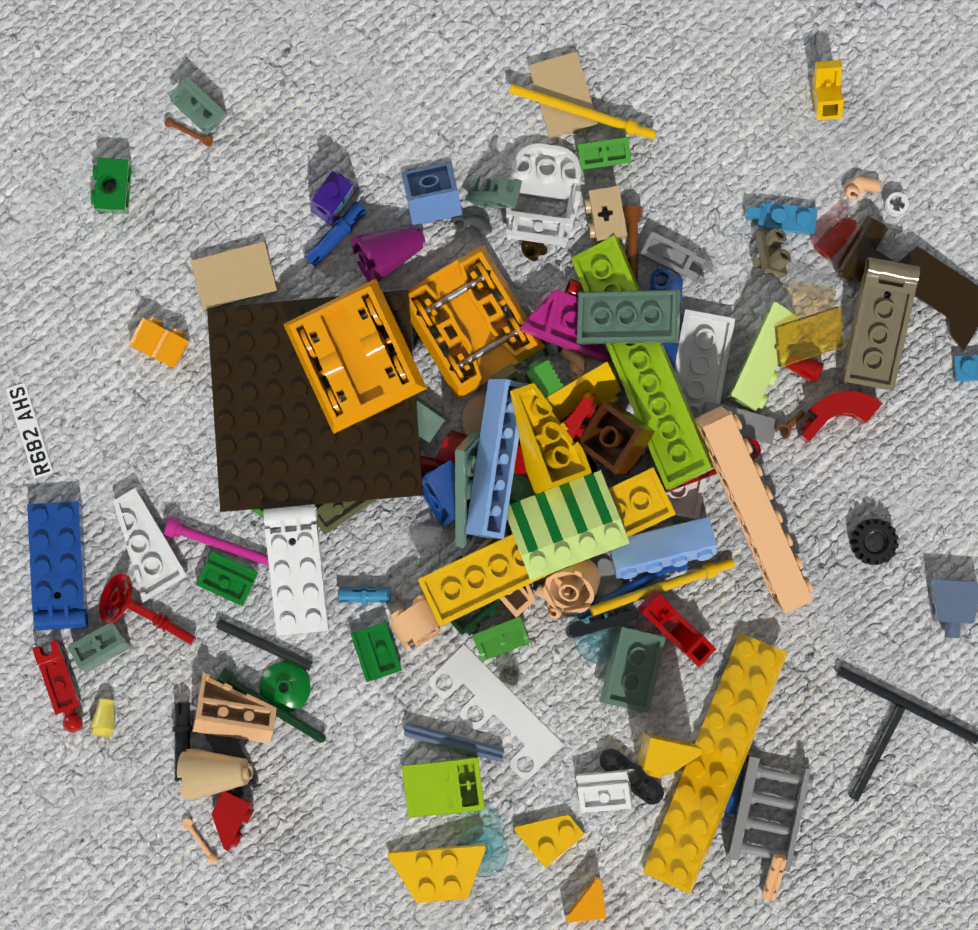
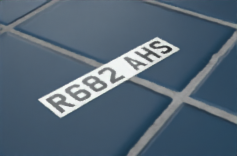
M25 382L6 388L33 478L37 479L52 474V466Z

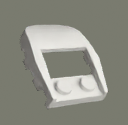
M539 143L528 145L520 150L515 157L509 180H522L520 195L568 201L566 218L515 211L516 208H506L507 240L517 239L559 245L562 248H566L581 198V167L579 160L573 152L561 146Z

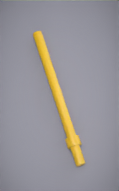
M513 83L509 90L510 94L624 130L625 134L631 136L636 134L654 140L657 130L639 125L638 121L632 119L626 121Z
M728 558L717 563L709 562L703 564L702 568L590 606L591 615L596 616L647 598L654 589L662 593L702 578L710 579L716 577L717 573L734 568L735 563L732 558Z

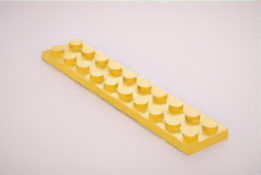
M654 467L608 488L627 537L676 515ZM512 534L417 580L439 626H442L547 575L530 580Z
M742 633L739 634L695 742L697 746L703 749L702 755L686 764L643 870L644 874L688 894L692 893L789 652Z

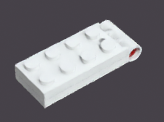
M316 504L264 509L265 536L277 636L328 631L329 620ZM294 538L296 543H291L289 539Z

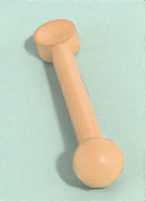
M184 819L182 822L183 827L189 829L208 856V862L216 864L218 857L211 853L194 829L192 819Z

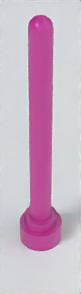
M170 516L164 531L165 536L171 538L184 536L269 566L268 555L186 527L184 526L185 523L180 522L181 519Z

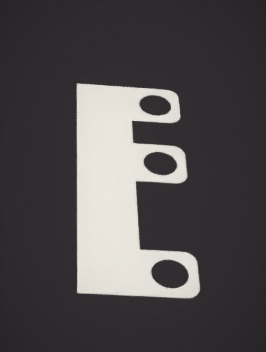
M464 644L429 678V686L441 698H448L462 683L475 695L459 712L460 717L472 729H479L494 714L525 745L509 763L514 772L523 780L530 779L564 745ZM447 674L452 678L453 683L449 690L442 691L436 686L438 676ZM477 705L482 708L484 715L480 721L472 722L468 719L467 711L471 706ZM529 756L532 758L534 766L531 771L521 772L518 769L517 761L520 757Z

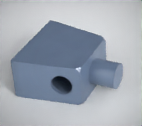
M929 579L933 621L945 622L944 637L960 638L961 623L973 624L978 608V582Z

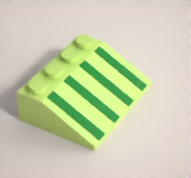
M601 470L512 503L508 507L507 520L530 580L630 543Z

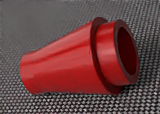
M789 354L784 368L791 370L808 382H818L824 368V363L819 362L818 358Z

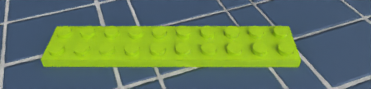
M615 235L571 258L584 292L640 291L620 240ZM663 343L606 344L635 416L655 431L647 445L666 490H671L714 469L715 467L694 421Z

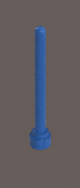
M688 563L680 567L671 565L663 567L661 571L656 573H646L594 601L590 606L636 591L671 571L673 573L676 571L680 573L689 568ZM588 608L585 612L576 614V617L579 620L587 618L591 615L590 609Z

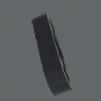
M609 748L601 753L599 762L605 771L619 770L612 764L609 767L605 765L607 763L605 759L607 754L609 756L616 754L615 760L620 765L623 764V761L628 763L622 770L635 769L638 771V781L630 784L631 791L644 802L654 805L663 799V787L618 750ZM644 777L648 779L645 782L648 787H658L656 790L659 794L657 798H646L648 793L642 787L639 792L635 790V788L641 785Z

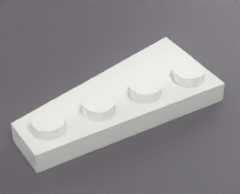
M137 488L113 500L126 541L127 551L133 565L134 575L141 592L142 602H146L188 577Z

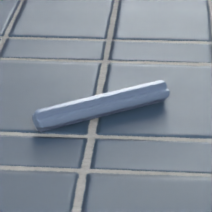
M407 723L405 726L404 735L406 737L498 762L503 758L504 749L501 747L413 723Z

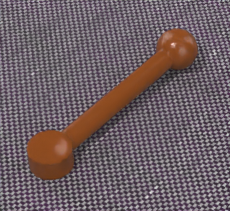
M170 117L164 121L166 127H174L199 139L207 147L213 144V139L210 136L204 137L175 123Z

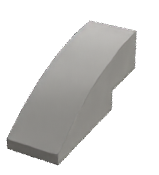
M709 401L704 403L702 415L722 406L727 411L731 410L733 415L736 414L743 428L739 431L743 438H752L761 443L773 444L777 419Z

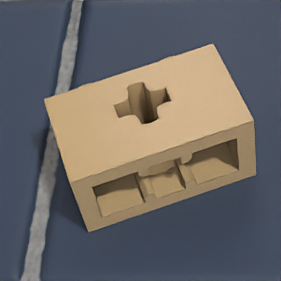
M619 186L589 190L588 198H584L586 214L591 213L592 223H588L590 238H595L596 245L614 235L620 241L626 240L627 230ZM603 210H606V214H611L608 221H604L603 217H599Z

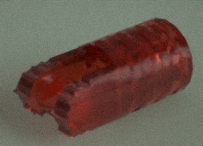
M848 217L839 220L834 227H830L823 234L818 242L813 245V248L824 259L830 261L838 250L847 243V238L853 233V230L855 231V228H857L856 219Z

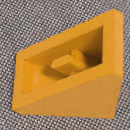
M597 875L565 915V919L569 923L606 918L602 881Z

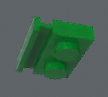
M211 551L196 585L244 606L259 572Z
M387 622L350 633L366 683L402 671Z

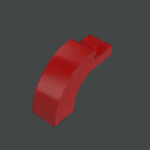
M843 391L826 396L807 411L814 419L812 420L809 417L799 428L802 431L799 438L805 443L810 442L823 425L835 416H849L863 425L868 422L883 403L868 394L855 391Z
M655 589L637 607L646 619L697 667H700L716 650L708 639L680 615Z

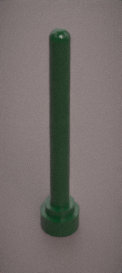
M227 667L223 669L216 681L222 684L227 683L232 686V689L244 695L249 694L276 707V717L319 743L325 742L326 735L236 680L237 677L233 675L234 672Z

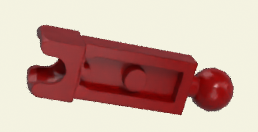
M60 640L51 641L52 652L50 655H46L40 646L33 647V654L37 665H39L55 715L64 712L65 717L62 722L64 729L70 733L78 732L82 728L83 719L74 712V708L80 707L81 703Z

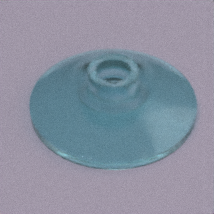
M607 612L601 613L604 614L605 618L613 616ZM590 615L581 621L588 624L590 623L589 618L593 616ZM617 626L575 638L574 644L578 653L590 662H608ZM595 633H599L602 637L599 643L593 639Z
M484 825L474 826L464 832L457 846L487 844L488 853H484L477 877H490L498 873L504 867L508 858V846L503 835L496 829Z

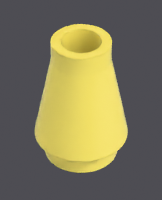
M99 699L90 726L92 729L91 735L112 737L113 731H116L114 700Z

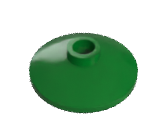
M278 662L271 665L263 673L259 684V691L262 696L288 712H294L301 708L308 700L311 683L308 674L302 667L291 662ZM281 683L288 684L289 690L286 693L280 691Z

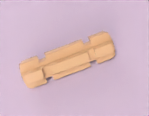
M773 854L772 864L769 867L765 881L766 884L762 891V898L764 900H776L777 890L784 873L783 869H785L787 857L784 854Z

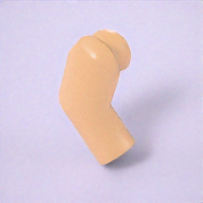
M858 176L846 185L844 193L851 200L857 199L865 190L878 193L881 180Z

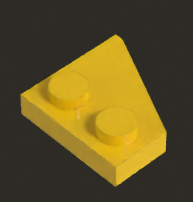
M569 814L517 825L513 828L545 868L585 835Z

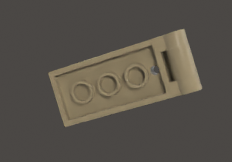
M872 257L867 258L840 378L842 381L894 391L920 276L919 266ZM888 291V296L884 297V293Z

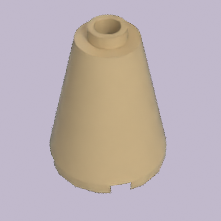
M185 749L186 752L180 754L177 764V778H182L183 786L178 787L186 801L198 800L247 785L253 777V767L247 759L197 749Z

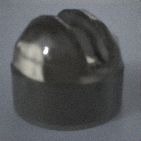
M507 663L501 668L498 679L507 685H516L520 678V670L517 665L514 664L511 667L510 663Z

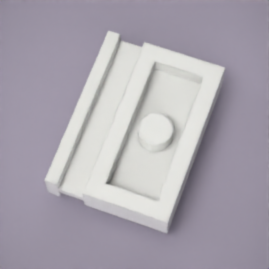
M628 769L577 774L576 780L578 782L577 788L581 813L632 809L633 801Z

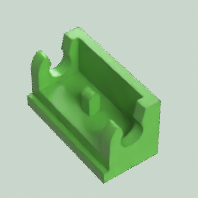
M628 137L576 144L581 170L632 163Z
M520 616L472 635L482 661L530 643Z

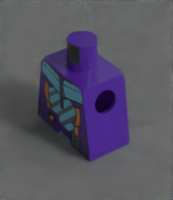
M332 170L311 201V212L332 226L359 186L339 172Z

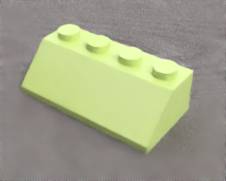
M773 302L768 308L726 398L727 401L753 413L757 408H763L768 398V395L764 394L768 384L773 386L779 374L775 369L779 361L784 363L790 349L786 348L789 339H795L800 329V326L797 325L799 317L779 303Z

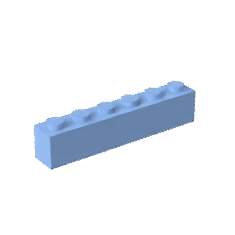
M508 379L488 380L465 534L504 539L519 441L510 391L526 386L527 384Z

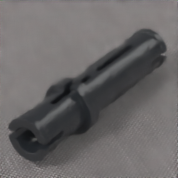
M191 702L174 703L175 726H172V732H175L174 781H182V778H177V764L180 754L186 752L185 749H190V732L193 731V726L190 725Z

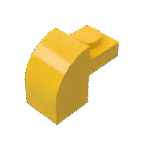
M841 60L815 62V73L812 74V93L817 120L842 119L844 98L841 89L843 68Z

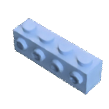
M706 517L629 536V544L609 551L616 579H631L639 573L647 571L648 573H656L661 571L663 567L671 565L680 567L687 564L688 561L696 559L700 561L708 560L717 554V543L710 519Z

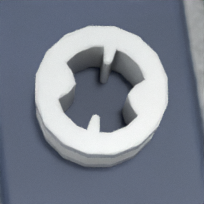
M901 192L892 193L884 202L885 211L893 217L901 216L909 207L908 198ZM896 198L900 199L899 204L903 205V208L901 209L900 207L897 211L893 210L894 205L890 204V201L892 200L893 202Z

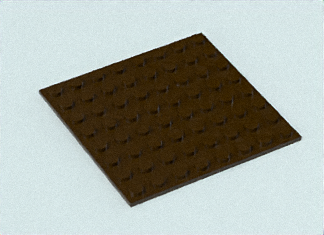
M409 290L383 292L414 359ZM339 296L207 308L220 512L424 496L416 395L333 434L283 325ZM364 299L365 305H366V307H367V309H368V311H369L368 305H367V303H366V299ZM371 316L377 330L382 333L384 339L388 338L389 335L384 325L378 326L373 316ZM390 343L387 346L392 354L390 359L396 369L392 357L397 355L393 344ZM315 357L314 361L320 371L322 367L318 357ZM399 374L398 376H399V378H400L402 384H405L404 381L402 380L400 374ZM326 375L322 376L326 387H331Z

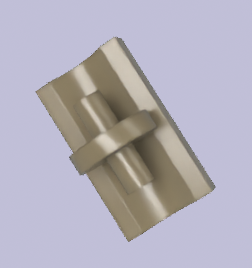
M776 228L769 233L759 230L755 234L758 254L752 260L754 267L762 269V272L766 274L774 273L780 278L787 275L786 265L791 262L790 253L781 247V244L787 240L785 232Z

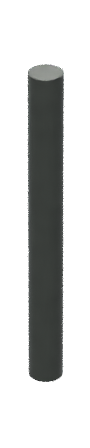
M222 619L217 623V629L308 671L313 664V661Z
M895 706L849 796L858 802L905 712V709L900 706Z

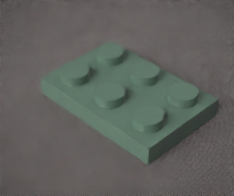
M617 626L599 702L649 713L666 637Z

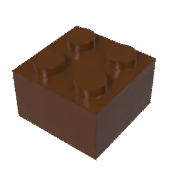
M603 401L578 440V443L583 450L612 472L628 475L655 431L618 403Z

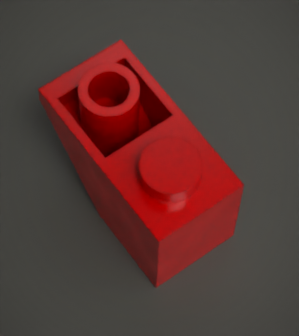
M230 790L221 793L211 814L223 849L227 851L232 846H238L243 836L240 829L244 822L249 823L254 813V809L251 808L253 801L239 796Z

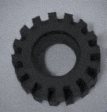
M879 518L862 521L851 533L850 544L852 545V553H855V557L865 564L879 565L891 560V557L895 556V551L899 547V544H897L899 537L895 533L896 529L891 527L889 522ZM870 532H878L884 539L882 549L877 552H872L865 546V537Z

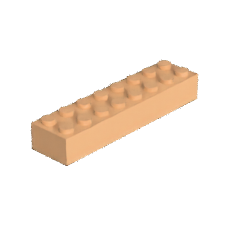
M720 406L694 418L718 478L773 602L784 614L812 602L813 599L810 593L813 592V587L807 577L804 578L800 571L803 569L802 562L797 554L794 555L790 548L793 546L792 539L787 531L784 532L780 523H783V519L777 508L774 509L770 502L773 496L767 485L764 486L760 479L763 476L762 470L757 461L754 462L750 457V453L753 450L747 438L744 439L740 434L739 430L743 428L736 414L733 415L731 410L727 411Z

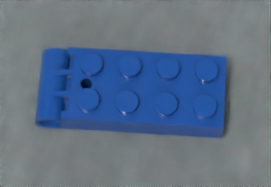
M82 502L27 504L35 631L87 628L88 610ZM58 592L61 593L60 599H57L56 597Z

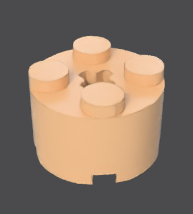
M589 558L547 575L543 589L547 602L555 609L557 606L564 609V613L579 614L585 612L594 601L600 584L599 569Z
M425 594L412 601L413 606L407 610L401 608L390 616L392 622L389 626L406 651L411 650L410 645L415 644L416 647H419L441 632Z

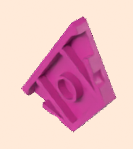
M555 289L551 291L520 327L519 331L599 362H609L610 359L609 353H605L604 344L577 343L578 298Z

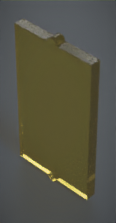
M839 306L774 326L776 338L774 348L777 349L779 367L844 347L842 334L844 325L841 321V309Z

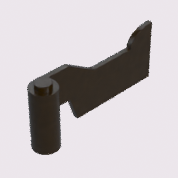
M871 217L865 218L835 267V271L838 273L836 276L840 280L848 284L851 281L861 283L868 257L893 261L876 250L888 231V228L883 223ZM917 246L898 262L920 267L915 297L950 319L948 331L951 338L959 347L966 349L978 329V285Z

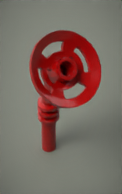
M119 573L110 579L103 590L99 603V614L104 622L113 623L117 621L128 608L152 621V625H157L158 629L162 628L163 632L168 631L187 644L193 645L196 637L172 622L173 619H168V616H163L162 612L157 613L131 598L132 581L128 575ZM109 609H110V612H111L112 614H114L113 617H111V616L109 615V612H108Z

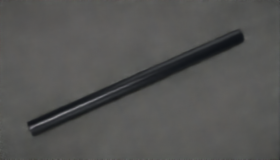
M840 666L836 675L973 744H977L978 734L843 666Z

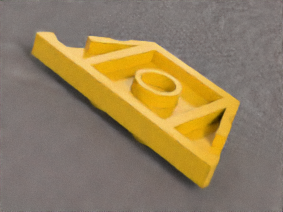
M487 844L390 851L388 858L417 903L468 899L473 883L487 849Z

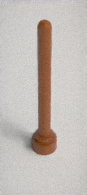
M625 206L623 207L625 223H628V262L638 283V223H640V218H643V207Z

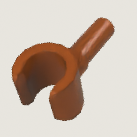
M801 409L786 424L778 425L776 432L779 428L786 427L788 434L782 439H787L791 435V429L806 413Z

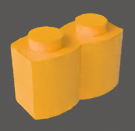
M151 316L149 320L142 318L128 345L173 369H177L190 343L185 339L187 335L175 328L171 332L162 328L164 323Z

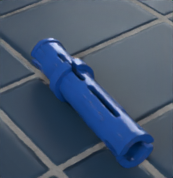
M355 201L341 218L338 217L336 219L337 223L304 258L316 268L347 233L351 234L354 231L352 228L368 212Z

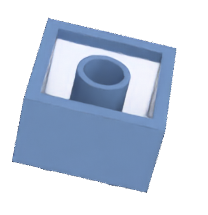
M451 162L401 172L412 225L427 224L432 221L451 219L455 216L463 215Z

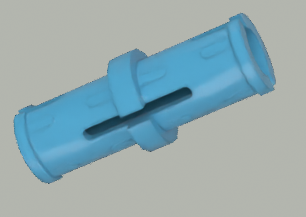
M362 585V587H339V603L356 602L362 603V605H367L368 603H391V587H368V585Z

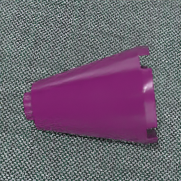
M413 225L357 235L351 239L353 253H358L360 260L357 264L368 282L377 279L378 282L422 250L423 243L425 242L421 229H416Z

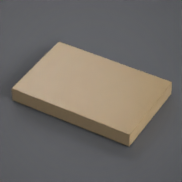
M577 52L528 65L535 91L594 110ZM539 103L549 139L598 126L596 121Z
M265 241L190 260L204 311L207 308H216L278 292Z

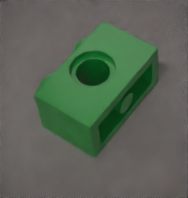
M98 158L97 165L93 166L92 175L93 180H96V188L91 191V205H94V209L99 213L129 214L132 163L128 159ZM108 181H116L117 186L113 191H105V185Z

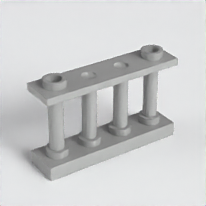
M747 755L737 805V814L734 815L726 857L739 861L740 855L744 856L746 853L772 859L774 853H780L787 857V863L783 870L790 872L791 866L795 867L798 852L794 851L806 791L811 790L813 784V775L810 774L811 769L802 767L800 775L767 768L759 763L760 758ZM764 777L797 784L796 800L757 792V789H754L756 778ZM757 802L793 810L790 826L753 818L749 814L750 804ZM754 828L788 836L785 851L747 843V840H743L745 829Z

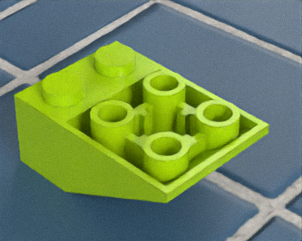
M478 756L402 766L408 818L485 810Z

